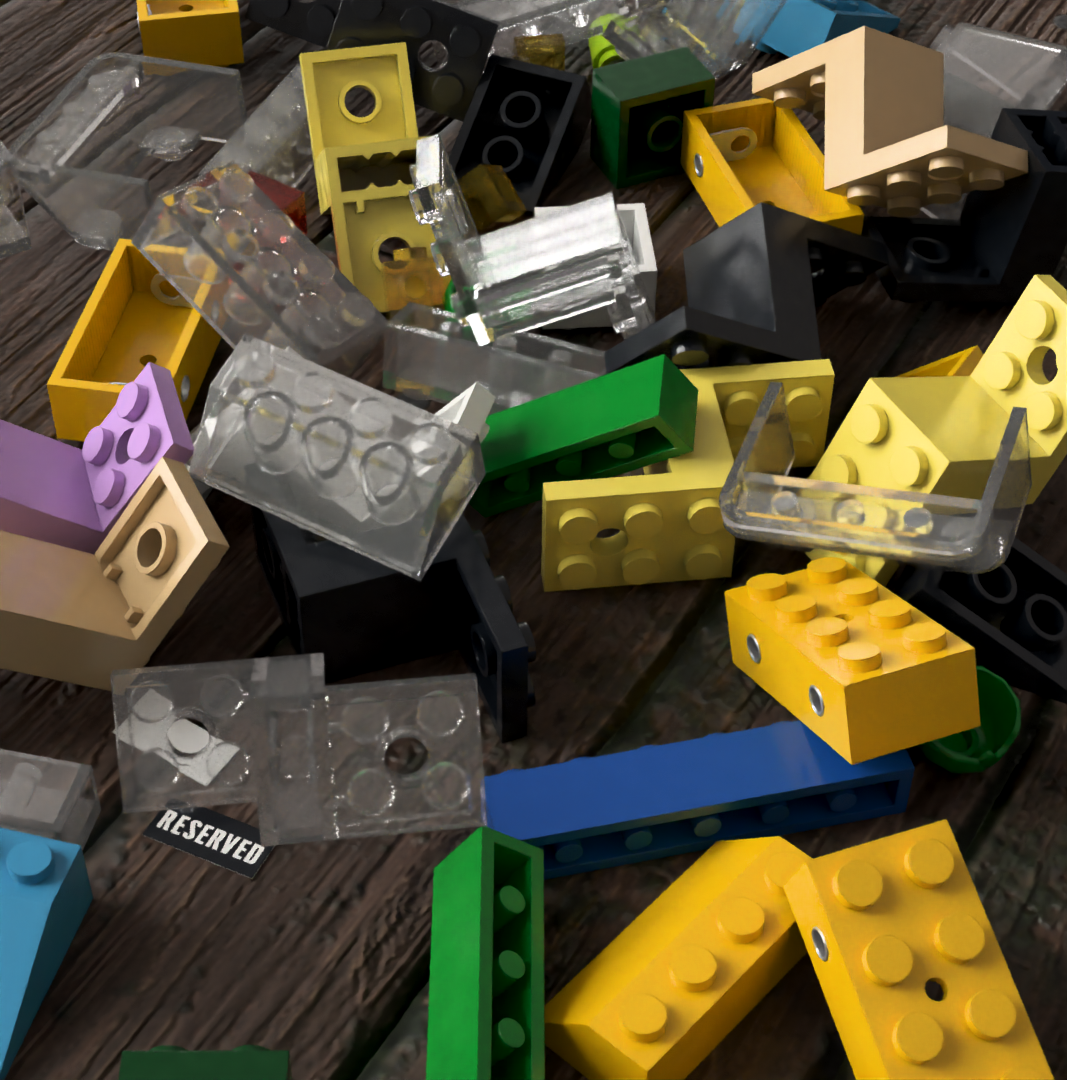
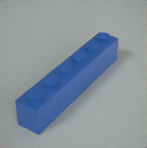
M800 720L780 721L770 726L731 733H713L703 738L664 745H645L636 750L596 757H578L568 762L524 770L511 769L500 774L480 777L481 825L543 849L544 880L706 850L716 841L781 836L906 812L915 768L906 749L851 765Z

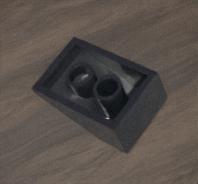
M490 54L442 173L443 193L534 217V207H542L579 151L591 120L592 94L586 76Z
M976 509L948 510L919 535L894 594L975 648L977 666H983L999 675L1012 687L1067 704V573Z

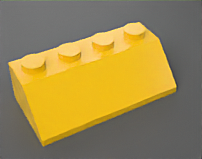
M780 836L716 841L544 1006L545 1046L589 1080H684L808 952L783 886L805 861L813 858Z

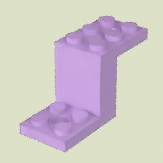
M148 362L134 382H129L123 387L116 405L101 425L91 429L85 438L82 449L0 419V530L95 554L161 457L173 459L185 465L195 452L170 370Z

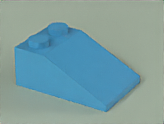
M747 0L736 30L752 37L749 44L762 52L776 55L778 51L788 57H793L862 26L889 34L898 27L901 18L864 0Z
M0 828V1080L5 1079L93 899L81 845Z

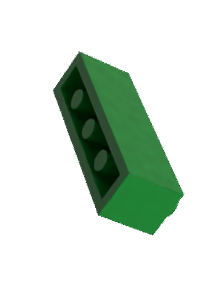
M663 354L488 415L485 422L490 426L489 432L482 443L471 453L467 462L471 467V473L456 493L483 517H488L542 500L543 483L611 478L667 460L668 458L692 452L694 449L698 389Z
M481 825L434 868L426 1080H545L544 850Z

